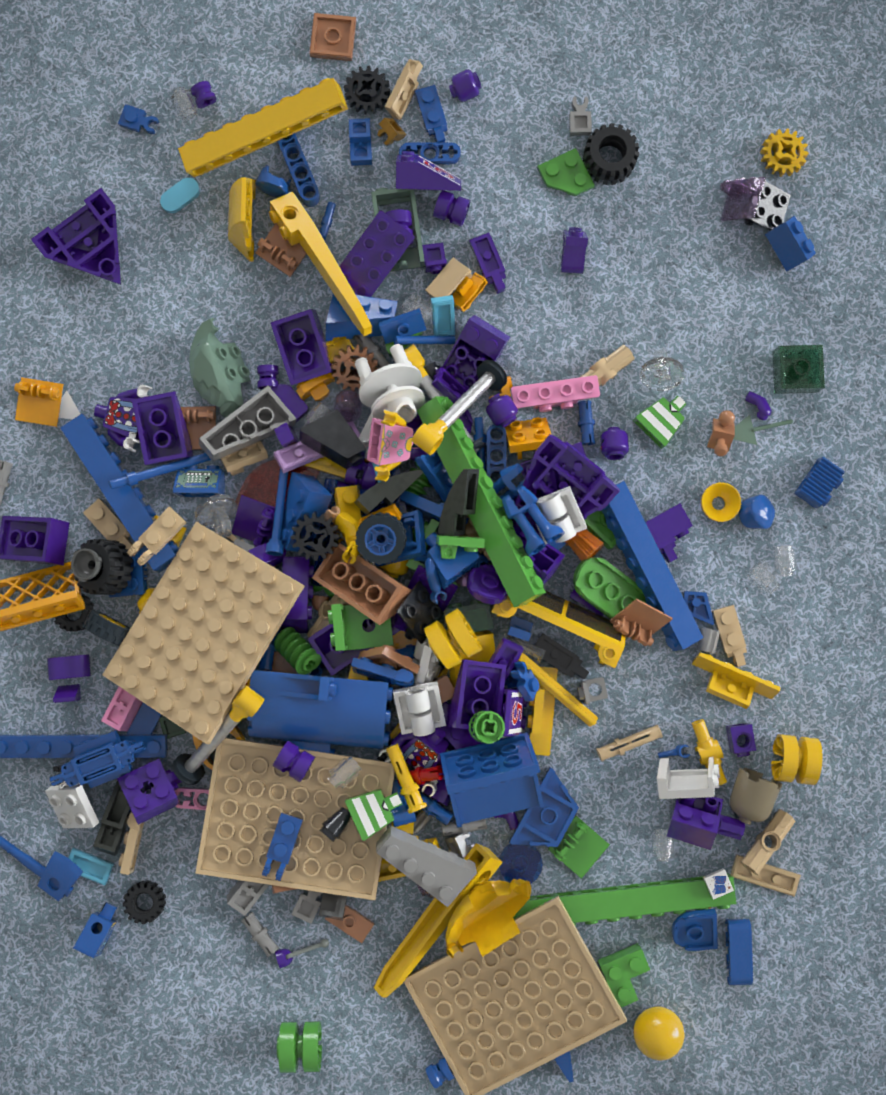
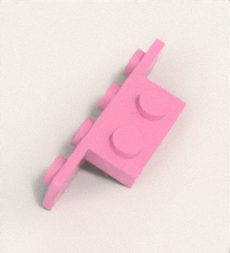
M594 375L514 386L511 388L512 400L518 409L533 407L534 410L539 409V412L552 411V407L560 406L561 409H570L574 407L573 404H576L578 400L598 398L600 390L598 377Z

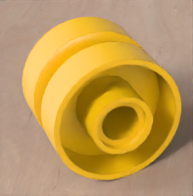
M458 608L445 615V622L448 626L447 630L439 621H435L424 628L431 650L448 670L462 662L458 651L459 648L468 657L482 650L477 636Z
M778 734L773 743V753L782 756L783 760L771 762L773 779L789 783L796 779L798 784L816 785L820 778L823 759L820 740L817 738L801 737L797 741L795 736Z

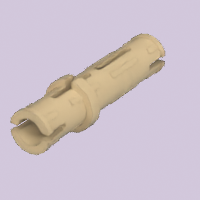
M655 725L620 740L616 738L614 742L597 748L596 751L602 762L616 755H625L626 751L662 738L663 735L659 726ZM648 735V737L632 743L633 740ZM627 743V745L624 746V747H621V748L616 749V750H614V751H610L611 749H613V748H615V747H618V746H620V745H623V744Z

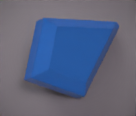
M684 591L683 598L692 616L705 623L714 625L707 593Z

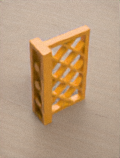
M71 562L64 563V566L56 565L0 580V588L10 586V589L4 595L0 594V608L5 602L11 604L8 608L0 610V631L84 610L85 602L82 599L81 588L77 585L78 581L74 579L75 575L72 573L68 578L62 576L67 570L71 569ZM53 575L47 584L41 582L45 576ZM59 579L64 581L58 589L52 587ZM25 581H32L25 590L20 587ZM37 585L42 586L43 588L37 595L31 593ZM69 585L75 587L74 591L63 593ZM16 590L21 592L15 601L9 599ZM48 591L54 593L51 597L41 599ZM27 596L32 598L30 602L21 604Z

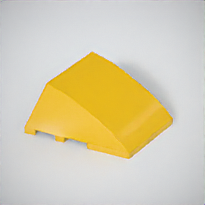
M241 177L232 184L229 191L228 240L250 262H254L252 202L256 199V180Z

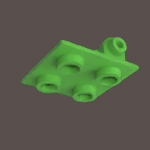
M575 816L559 846L549 847L548 850L582 879L610 844L579 817Z

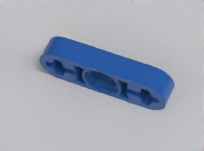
M452 142L404 143L399 149V155H402V151H407V149H411L415 153H418V149H421L420 156L434 164H455L461 156L460 147ZM427 149H433L436 152V156L428 159L424 156V152ZM439 149H442V153H448L449 149H453V152L457 154H454L453 158H449V154H442V158H439Z

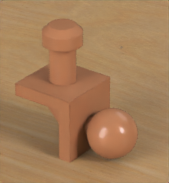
M729 410L722 411L718 419L713 418L712 433L707 447L714 449V453L720 457L727 454L735 436V415Z

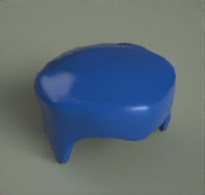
M266 165L261 169L255 186L263 193L279 198L289 193L291 179L285 182L283 178L270 174L269 166Z
M757 495L741 502L739 517L742 524L747 528L768 529L773 523L775 508L765 495Z

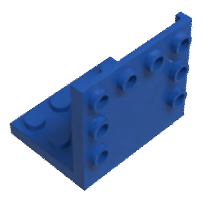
M528 732L502 738L491 744L481 743L440 753L448 795H450L457 828L462 827L461 824L536 806L544 807L537 773H540V767Z

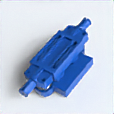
M117 730L76 745L73 749L77 757L63 764L60 774L50 777L51 785L55 786L66 782L71 787L79 783L80 785L88 783L91 789L133 771L131 763L135 760L134 754L146 750V746H142L145 743L141 741L133 744V742L128 740L121 741Z

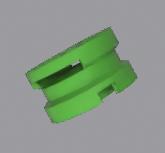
M479 711L472 716L469 722L471 736L481 743L491 744L497 740L499 741L505 731V723L502 717L492 711Z

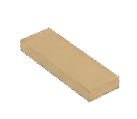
M736 854L730 873L731 876L795 897L801 877L800 874L765 864L759 874L755 875L741 863L744 857Z

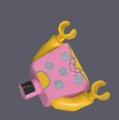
M384 410L385 416L383 420L372 418L367 460L380 465L375 467V471L378 472L375 480L386 482L389 479L390 471L401 464V461H406L410 458L411 449L419 447L411 442L414 436L413 429L406 426V421L396 412Z

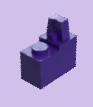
M681 503L645 522L661 554H663L668 563L678 559L673 550L676 547L674 536H677L679 539L689 533L688 529L693 526Z

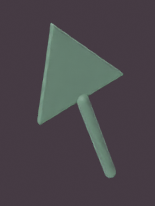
M749 414L735 426V436L733 439L757 445L755 431L792 424L793 420L790 419L753 428Z

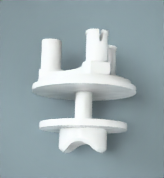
M396 344L390 348L395 364L381 367L374 372H371L367 358L357 359L354 365L360 377L359 398L364 405L371 408L373 418L383 420L385 416L383 412L387 410L396 412L406 422L412 421L417 415V409L424 405L425 396L422 390L419 389L422 383L421 372L408 361L403 346Z

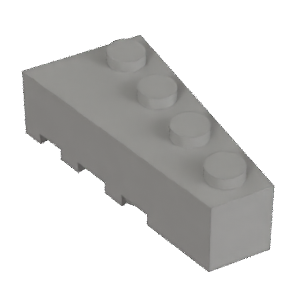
M267 386L199 438V446L214 462L275 435L274 429L286 422L292 427L295 426L296 417L272 389Z
M390 826L376 842V853L447 907L477 874L475 862L460 858L453 852L437 848V845L430 842L421 841L416 836L393 826Z

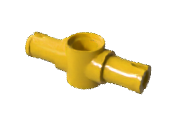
M703 719L696 720L691 724L698 740L695 751H698L701 759L699 761L702 766L705 765L708 768L709 757H714V764L719 765V785H723L727 780L721 767V758H724L722 749L718 741L710 737L705 721Z

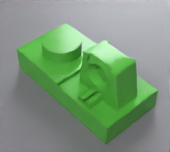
M436 535V544L440 546L441 558L455 559L458 546L464 547V551L478 552V548H484L485 539L481 537Z

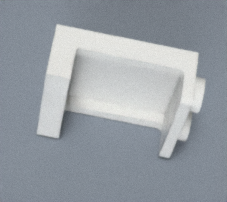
M709 757L708 769L670 770L669 758L660 759L657 774L659 799L715 797V788H719L718 778H720L719 765L714 764V757Z

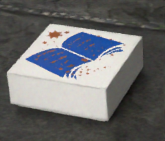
M724 868L703 877L712 899L734 891Z

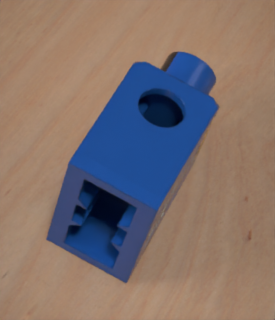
M105 902L100 913H92L73 949L92 958L101 955L117 921L112 919L117 907ZM98 923H101V924H102V926H103L102 931H99V930H98V928H97Z

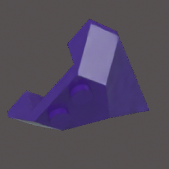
M102 188L84 200L86 205L55 228L51 229L48 226L31 239L45 258L121 285L116 207Z

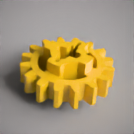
M788 128L784 133L780 129L775 134L771 133L762 144L764 147L760 151L764 155L761 162L768 163L765 169L771 167L773 169L771 174L774 175L778 171L780 177L785 172L788 176H791L794 171L797 173L801 166L806 163L804 158L809 155V152L804 151L808 144H802L801 142L804 137L797 138V131L789 134Z

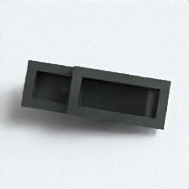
M463 469L454 482L443 506L438 534L448 536L465 535L467 515L475 514L479 469Z
M415 470L392 476L388 481H381L368 489L354 503L367 516L381 501L387 506L391 505L423 472Z
M118 781L100 822L101 827L93 844L95 850L114 856L118 853L127 827L128 816L131 813V809Z

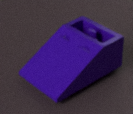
M473 315L468 319L442 367L466 389H469L478 380L477 367L485 360L496 362L511 337L476 315Z

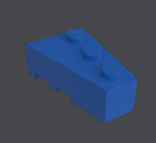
M333 294L326 320V341H333L334 337L346 336V339H353L355 335H362ZM356 295L372 325V333L366 335V337L383 336L378 323L397 316L398 301Z
M296 472L291 474L284 506L280 539L286 550L295 552L300 550L299 547L293 548L292 545L296 540L291 539V535L296 533L292 530V527L294 525L299 526L296 521L299 518L304 520L305 513L312 517L314 511L320 517L323 512H326L332 495L315 476ZM306 526L302 528L301 537L306 535ZM313 531V534L308 539L315 538L317 534Z

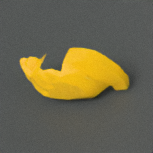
M513 879L510 883L496 880L476 885L462 898L448 922L445 935L447 954L454 958V954L457 951H464L463 945L476 942L483 957L521 933L513 916L530 899V882L522 879Z

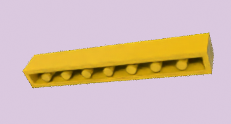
M334 78L323 79L312 88H304L292 97L282 98L279 103L262 107L257 113L244 115L241 120L235 123H227L215 132H207L202 138L187 141L178 150L186 172L193 177H197L348 110V107L337 81Z

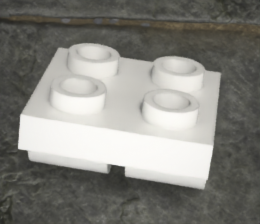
M570 486L538 498L539 500L536 505L544 517L552 525L560 526L565 532L560 539L555 541L556 543L567 541L574 537L577 532L587 529ZM538 528V530H539V532H540V534H541V537H542L543 541L545 542V544H548V543L546 542V540L544 539V537H543V535H542L540 529Z
M426 638L423 644H420L417 640L413 662L419 665L420 668L418 674L413 675L414 686L432 682L434 678H438L441 666L438 665L439 660L428 644V638Z
M437 681L393 690L402 735L413 733L415 736H426L432 734L435 728L446 726Z
M63 782L59 786H50L45 790L49 803L53 807L58 817V822L63 828H94L99 823L80 783L69 787L66 782Z

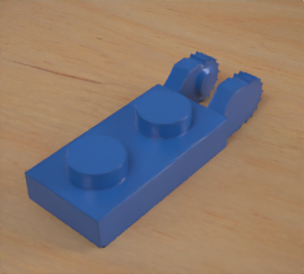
M360 657V659L353 658L351 663L353 673L405 688L411 687L414 684L413 673L407 671V669L402 668L396 671L391 665L381 664L380 666L365 657Z
M283 812L280 814L266 856L267 861L262 872L263 876L267 877L271 870L272 861L276 860L281 862L276 872L275 880L281 881L286 864L290 861L303 819Z

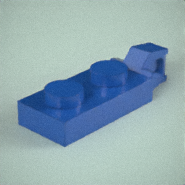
M432 85L415 90L426 132H428L429 136L434 135L436 142H445L444 132L448 131L447 122L436 86Z

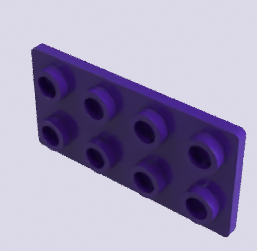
M382 210L377 213L339 266L355 295L372 297L415 238L412 233Z

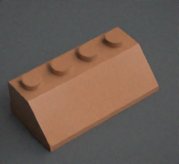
M340 542L337 547L332 546L335 550L334 553L330 554L328 552L327 558L323 560L312 578L379 625L397 613L396 610L411 592V589L359 554L353 564H350L352 557L346 563L342 559V554L347 546Z

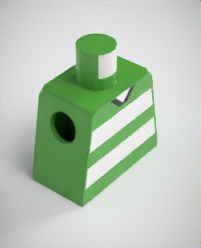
M676 396L670 403L663 397L638 414L632 421L662 449L668 444L685 418L679 411L686 403L679 396Z
M382 789L352 796L345 800L362 841H365L392 822L394 815L391 810L403 805L397 792L385 797Z

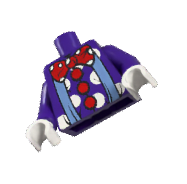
M143 384L138 388L118 393L116 397H110L108 406L97 404L94 409V416L104 419L103 427L107 429L108 436L118 446L124 447L133 453L136 452L133 446L135 443L140 444L132 400L148 397L147 392L149 389H152V387Z
M441 727L435 728L432 734L426 736H415L413 733L402 735L400 732L390 742V746L398 743L405 762L414 769L438 765L442 767L440 753L447 752L449 744L443 739L446 734ZM384 747L380 750L379 757L382 755V753L387 752L386 748L388 747ZM387 757L385 762H390V758ZM441 780L427 782L423 786L422 792L425 791L426 786H431L433 792L430 797L433 796L437 791L436 784L441 782Z

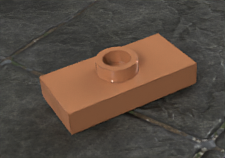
M348 905L345 906L343 921L325 917V920L360 943H363L374 926V922Z

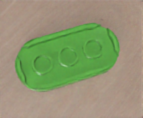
M588 558L580 562L575 569L573 584L578 595L610 619L635 599L646 603L645 595L636 582L603 558Z

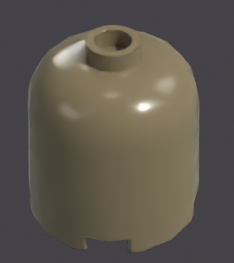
M739 768L729 799L730 808L739 816L738 820L746 824H751L752 821L763 822L770 816L783 784L780 781H775L773 778L770 782L762 778L763 773L755 770Z

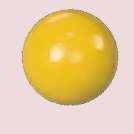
M655 1006L644 1010L637 1017L633 1028L634 1040L638 1049L645 1056L653 1060L663 1061L674 1057L684 1043L685 1033L681 1020L673 1011L665 1007Z

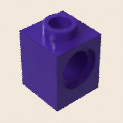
M742 723L726 726L731 753L737 754V757L749 756L751 751H757L752 724ZM743 734L745 736V743L742 746H738L737 738Z

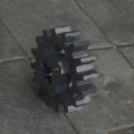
M360 66L358 73L351 71L352 78L347 77V85H344L345 99L349 100V106L353 107L356 105V112L364 109L365 115H367L368 110L375 114L376 107L382 110V102L387 103V96L390 95V89L388 88L390 87L389 80H385V73L379 75V69L376 68L374 71H371L370 66H367L365 71ZM357 85V89L353 93L354 86ZM381 86V93L378 96L377 90H379V87Z
M316 511L312 513V517L305 513L304 520L299 518L296 521L299 526L294 525L292 527V530L296 532L291 535V539L296 540L292 546L293 548H300L299 555L303 552L306 553L307 560L311 555L314 556L315 561L319 559V555L326 559L327 552L333 554L335 551L332 546L337 547L339 545V542L335 540L340 537V533H335L339 526H332L333 518L331 517L326 520V513L324 512L320 517H318ZM316 522L322 523L325 527L317 525ZM306 526V535L301 537L302 528ZM313 531L315 534L323 533L318 540L316 538L308 539L313 534ZM330 535V542L325 546V537ZM307 545L314 547L315 550L308 548Z

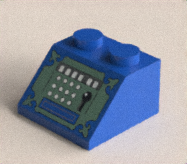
M195 465L177 471L173 493L180 497H225V471L219 469V466L208 465L206 469H198V466Z

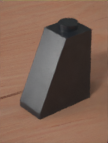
M338 409L300 428L299 440L301 443L345 469L352 466L356 467L365 460V446Z

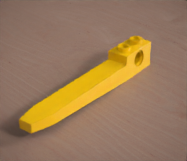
M293 191L270 201V219L279 226L283 239H287L291 246L297 243L301 244L357 329L363 336L372 333V325L361 303L316 225Z
M477 843L473 846L464 859L475 862L477 874L448 907L434 898L388 960L374 986V989L381 997L387 998L406 980L446 929L455 908L459 905L462 898L476 885L487 882L503 863L489 848Z

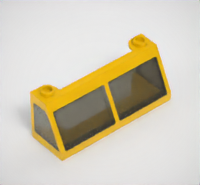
M546 590L545 594L526 605L518 607L513 606L508 596L505 601L493 604L489 612L497 617L509 618L519 608L594 642L593 649L598 652V663L610 668H616L625 647L626 635L615 631L613 623L609 619Z

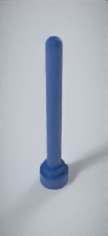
M281 468L272 539H269V543L266 544L265 551L266 554L272 556H282L284 552V545L280 539L288 472L283 473Z

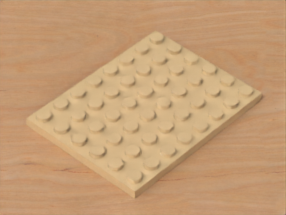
M196 522L102 675L205 744L210 745L231 710L234 699L246 685L305 586Z
M225 738L217 746L195 874L376 900L382 857L376 853V842L386 832L387 825L365 841H362L352 817L340 838H336L334 842L325 836L320 829L323 827L322 823L340 810L341 807L349 811L345 800L349 797L377 789H382L385 797L392 794L395 774L392 763L299 749L300 752L306 751L315 756L309 770L299 783L289 776L288 771L281 772L273 767L274 761L284 746ZM283 812L301 818L303 822L290 861L286 864L281 881L275 880L276 872L281 862L272 861L271 870L267 877L263 876L262 872L267 861L266 856L280 814Z
M559 896L515 918L514 921L521 933L483 957L476 942H471L462 946L464 951H457L454 954V958L447 954L413 972L404 981L464 1095H484L627 1022L625 1014Z

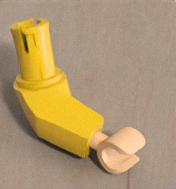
M333 506L331 510H326L325 519L328 520L332 517V522H335V525L339 526L338 529L345 535L347 548L342 554V559L348 563L350 557H352L350 564H353L359 554L358 546L355 542L356 532L360 526L359 522L345 512L340 513V508Z

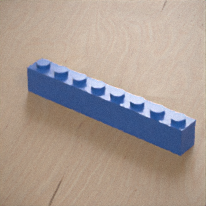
M81 413L62 426L61 430L134 542H136L156 520L154 518L156 512L149 504L146 506L142 500L145 496L138 487L125 485L115 489L110 488V480L124 477L129 472L126 469L123 470L119 465L122 462L115 452L111 453L108 448L110 443L103 434L100 435L96 430L99 426L95 420ZM171 540L157 555L154 554L147 562L154 571L160 573L169 567L179 547ZM145 545L140 549L142 554L148 550Z
M625 481L616 484L620 492L601 511L606 518L607 527L616 538L618 548L622 550L626 558L628 568L632 570L636 578L637 586L646 597V604L672 617V620L661 628L666 637L667 645L672 651L684 650L704 637Z

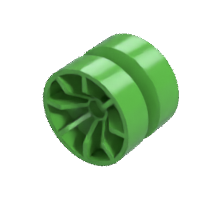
M320 1021L305 1022L302 1035L299 1034L297 1022H281L277 1038V1059L279 1060L280 1073H296L299 1058L302 1059V1067L305 1073L320 1072L322 1060V1045H319L322 1037Z

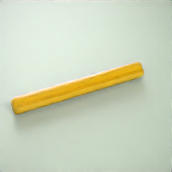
M521 654L517 662H525L527 669L532 670L543 688L588 726L591 727L597 723L598 717L526 654Z

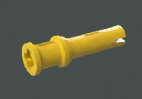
M398 743L386 748L402 788L400 789V794L404 796L408 805V813L410 814L426 807L427 804L423 802L418 791L420 787L417 783H414Z

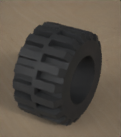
M610 123L609 127H606L604 124L600 127V130L596 128L592 135L588 137L583 152V162L585 161L586 169H589L590 177L594 175V181L597 183L600 179L603 180V185H607L608 181H611V185H615L618 180L620 183L623 182L626 176H630L639 157V143H635L636 136H631V130L628 128L626 131L623 130V125L620 124L618 127H614L615 123ZM605 146L615 147L621 152L623 159L618 162H608L601 157L599 150Z
M90 539L87 540V543H83L80 546L81 549L86 548L95 551L103 561V569L94 578L86 582H81L74 576L75 581H78L77 585L79 588H83L85 593L93 595H114L122 592V588L128 586L127 581H130L132 578L130 574L133 572V567H131L133 559L129 557L128 549H125L126 546L116 540Z

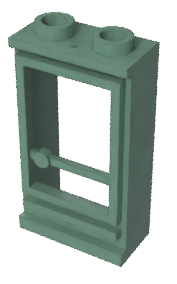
M383 187L371 192L374 216L379 212L378 206L410 202L416 248L406 249L390 272L425 267L414 189H388Z

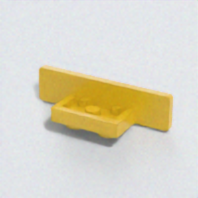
M700 652L692 661V665L711 673L706 692L747 709L750 706L753 692L769 699L774 698L780 692L781 688L774 685L773 682L758 678L751 672L742 671L730 663L717 660L710 654Z
M541 667L557 681L558 670L556 668ZM539 685V690L534 700L529 701V706H532V713L527 717V728H530L529 738L535 755L549 756L555 697Z

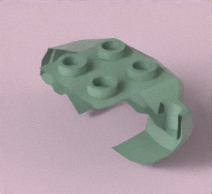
M214 318L202 322L195 333L190 348V374L193 379L194 388L200 396L210 404L220 407V414L226 418L243 405L240 383L251 381L249 377L250 371L245 366L241 357V351L236 344H222L214 335L219 329L213 324Z

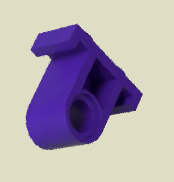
M569 227V230L563 231L561 272L583 274L588 237L582 231V228Z

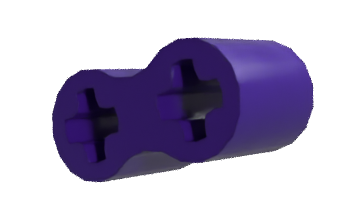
M89 654L47 658L49 680L91 676Z

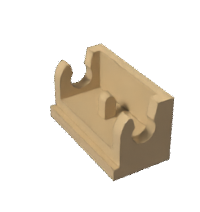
M453 257L425 291L430 298L450 296L466 276L471 279L473 275L469 268Z

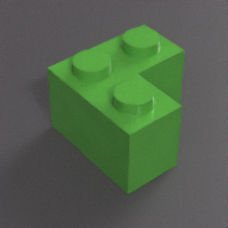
M636 943L597 960L604 978L621 1008L638 1001L630 979L650 971L642 948Z

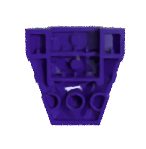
M551 434L535 451L523 482V486L530 490L537 498L570 486L584 520L595 511L604 509L620 492V489L612 480L605 476V472L571 444L566 441L563 442ZM518 495L515 503L517 508L520 509L525 506V503ZM527 512L524 515L526 516L532 527L535 529L537 534L541 537V534L537 528L536 523L534 522L530 514Z

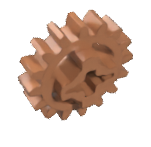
M356 344L355 349L347 345V351L341 348L339 350L340 356H334L333 360L335 362L331 366L332 369H335L332 372V376L338 377L336 383H343L344 390L348 386L351 387V392H354L355 388L358 387L359 389L361 386L357 369H351L352 366L356 368L354 363H356L357 359L367 358L371 372L379 369L375 367L378 365V360H372L374 353L367 354V347L360 350L359 344ZM342 362H344L346 367L343 372L341 371Z

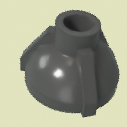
M84 548L73 553L71 569L79 581L86 582L94 578L103 569V561L95 551Z

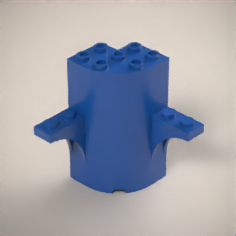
M260 670L253 671L250 679V688L265 698V700L253 717H247V721H249L248 734L250 737L290 741L300 749L335 754V749H332V745L383 749L389 745L390 731H386V726L391 723L392 709H388V701L393 700L394 687H390L388 682Z

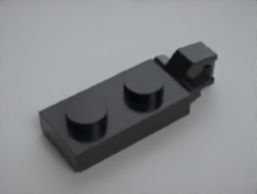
M543 633L530 651L571 678L576 674L584 680L589 674L588 670L580 666L583 661L577 655Z

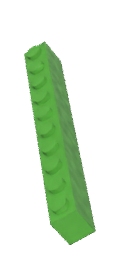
M435 396L417 409V412L423 424L428 425L429 423H435L453 405V402L448 397ZM458 418L443 433V441L436 451L453 484L463 469H479L475 514H470L469 517L479 537L485 539L484 548L513 606L526 605L546 593L543 588V581L537 576L533 568V562L527 556L523 548V542L513 528L512 520L507 518L502 500L497 496L493 488V482L487 476L483 468V462L477 456L473 448V442L464 430L463 422Z
M727 873L734 891L716 899L711 898L703 879L704 876L530 896V899L513 916V919L559 896L574 925L578 922H585L588 925L596 924L598 920L607 919L608 922H616L621 917L640 919L642 915L651 914L652 917H660L664 915V912L683 914L686 910L690 909L704 910L708 909V907L716 906L717 909H728L730 905L737 904L733 876Z

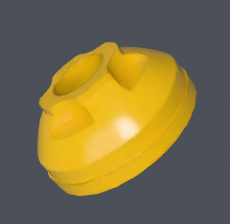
M718 482L709 486L702 494L701 508L709 519L716 522H726L738 514L741 508V497L737 489L732 485ZM716 497L722 498L725 502L721 510H716L712 505V501Z

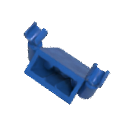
M433 532L425 539V542L431 548L427 552L425 569L430 590L433 591L430 599L433 603L438 604V594H440L442 600L445 601L447 599L446 593L440 591L441 587L443 589L447 588L474 567L477 568L480 565L489 564L486 560H481L479 552L464 551V547L460 546L457 547L455 559L441 558L440 546L436 544L437 534Z

